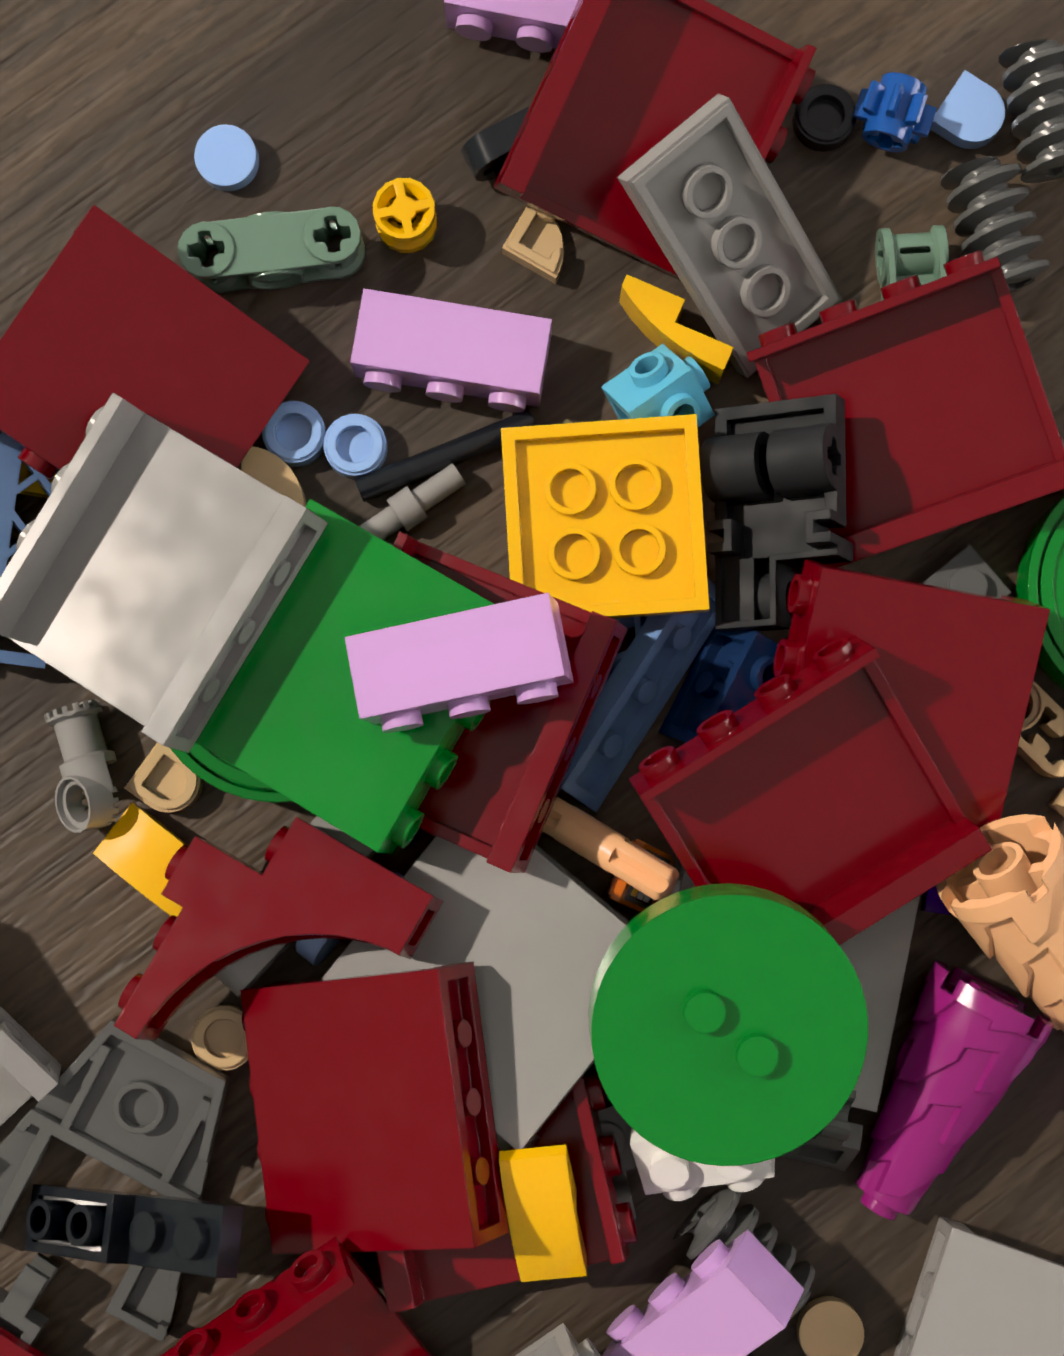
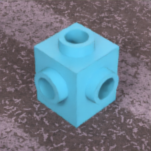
M661 344L651 352L640 355L631 363L630 367L601 386L618 420L697 414L698 428L715 416L704 394L710 388V383L701 367L690 356L681 360L664 344Z

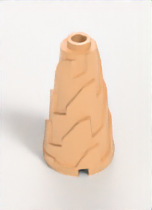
M1028 814L1008 816L980 827L992 850L937 884L936 888L947 910L954 917L958 918L987 957L991 959L994 956L1020 993L1026 998L1030 996L1043 1015L1052 1021L1053 1027L1057 1031L1061 1029L1064 1032V837L1055 823L1054 829H1051L1044 816Z

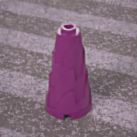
M935 960L925 977V986L912 1020L913 1023L897 1058L892 1086L870 1138L873 1141L856 1181L857 1186L864 1191L860 1198L861 1203L874 1213L889 1220H895L898 1213L909 1215L913 1212L938 1174L945 1172L966 1141L994 1111L1014 1079L1046 1043L1054 1026L1052 1021L1040 1012L1035 1019L1025 1015L1023 1012L1027 1004L958 967H955L949 980L946 981L950 970L948 965L940 960Z

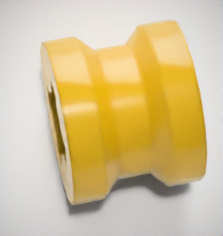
M396 178L385 183L377 191L373 201V217L381 241L390 249L399 253H414L424 249L433 240L437 231V214L431 192L421 182L411 178ZM415 216H417L415 222L412 224L411 221L415 218ZM395 220L402 223V226L397 224Z

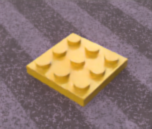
M697 414L501 428L511 580L543 593H549L555 598L589 612L594 611L609 618L709 612Z

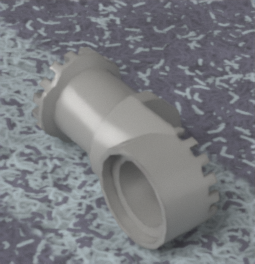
M97 699L80 702V708L78 702L73 703L72 711H69L68 706H63L44 714L46 724L54 726L64 763L59 766L62 780L59 781L55 790L56 812L66 829L73 833H81L109 826L116 820V816L113 814L119 812V807H114L115 803H119V798H113L112 794L117 792L115 786L113 787V781L107 765L116 762L117 759L114 751L107 750L97 716L102 710ZM86 797L88 801V806L87 804H82V800H86Z

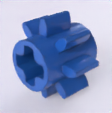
M891 72L884 74L880 83L873 80L870 83L869 89L862 88L852 117L865 121L862 128L864 130L862 134L863 139L868 144L884 151L903 152L907 150L909 142L918 144L920 136L928 137L937 108L925 104L928 97L925 84L910 75Z

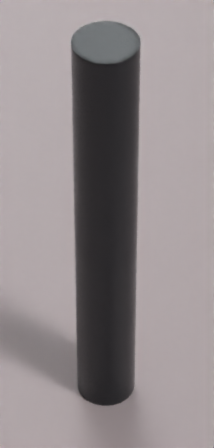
M527 409L524 412L517 413L354 480L363 502H366L436 474L452 463L455 466L502 447L501 428L536 426L530 410Z

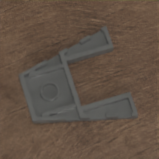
M119 1016L112 1019L59 1077L58 1084L24 1116L10 1135L1 1143L0 1240L54 1137L163 1196L202 1200L230 1076L160 1038L156 1040L134 1039L113 1026ZM130 1264L105 1312L163 1343L172 1327L184 1273Z

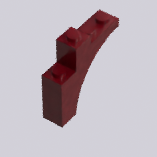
M297 817L290 828L283 826L271 840L265 853V860L269 864L264 873L219 846L195 836L189 846L183 845L170 860L165 872V878L169 881L161 895L183 908L178 917L175 915L170 916L159 929L153 942V950L157 952L145 973L135 975L123 990L118 1002V1007L122 1009V1012L113 1026L134 1039L156 1040L175 1012L209 979L228 966L254 953L277 945L313 939L354 940L386 948L399 956L411 959L444 901Z

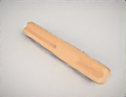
M559 797L556 798L543 832L654 900H661L672 893L679 879V872L676 868L579 808L570 805Z

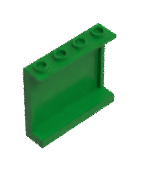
M309 499L305 507L328 522L197 738L196 743L377 853L392 854L397 845L405 848L417 833L424 818V813L419 811L418 808L431 787L436 790L440 789L453 771L458 755L453 753L452 750L464 729L466 728L472 732L482 721L486 713L451 719L447 709L423 714V726L405 731L383 733L381 724L375 725L359 719L345 637L494 605V603L314 500Z

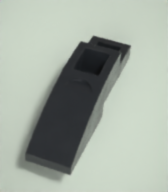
M33 1184L31 1204L26 1215L27 1235L25 1251L106 1264H132L213 1278H237L244 1207L219 1204L220 1202L170 1196Z

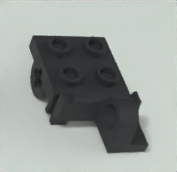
M837 394L715 409V437L707 438L702 444L700 451V474L706 495L711 501L715 502V520L707 521V530L724 538V542L707 543V553L715 556L716 630L725 632L790 629L793 613L788 611L787 599L791 581L796 575L793 567L804 566L805 559L814 560L820 564L853 561V543L829 531V529L846 527L845 400Z

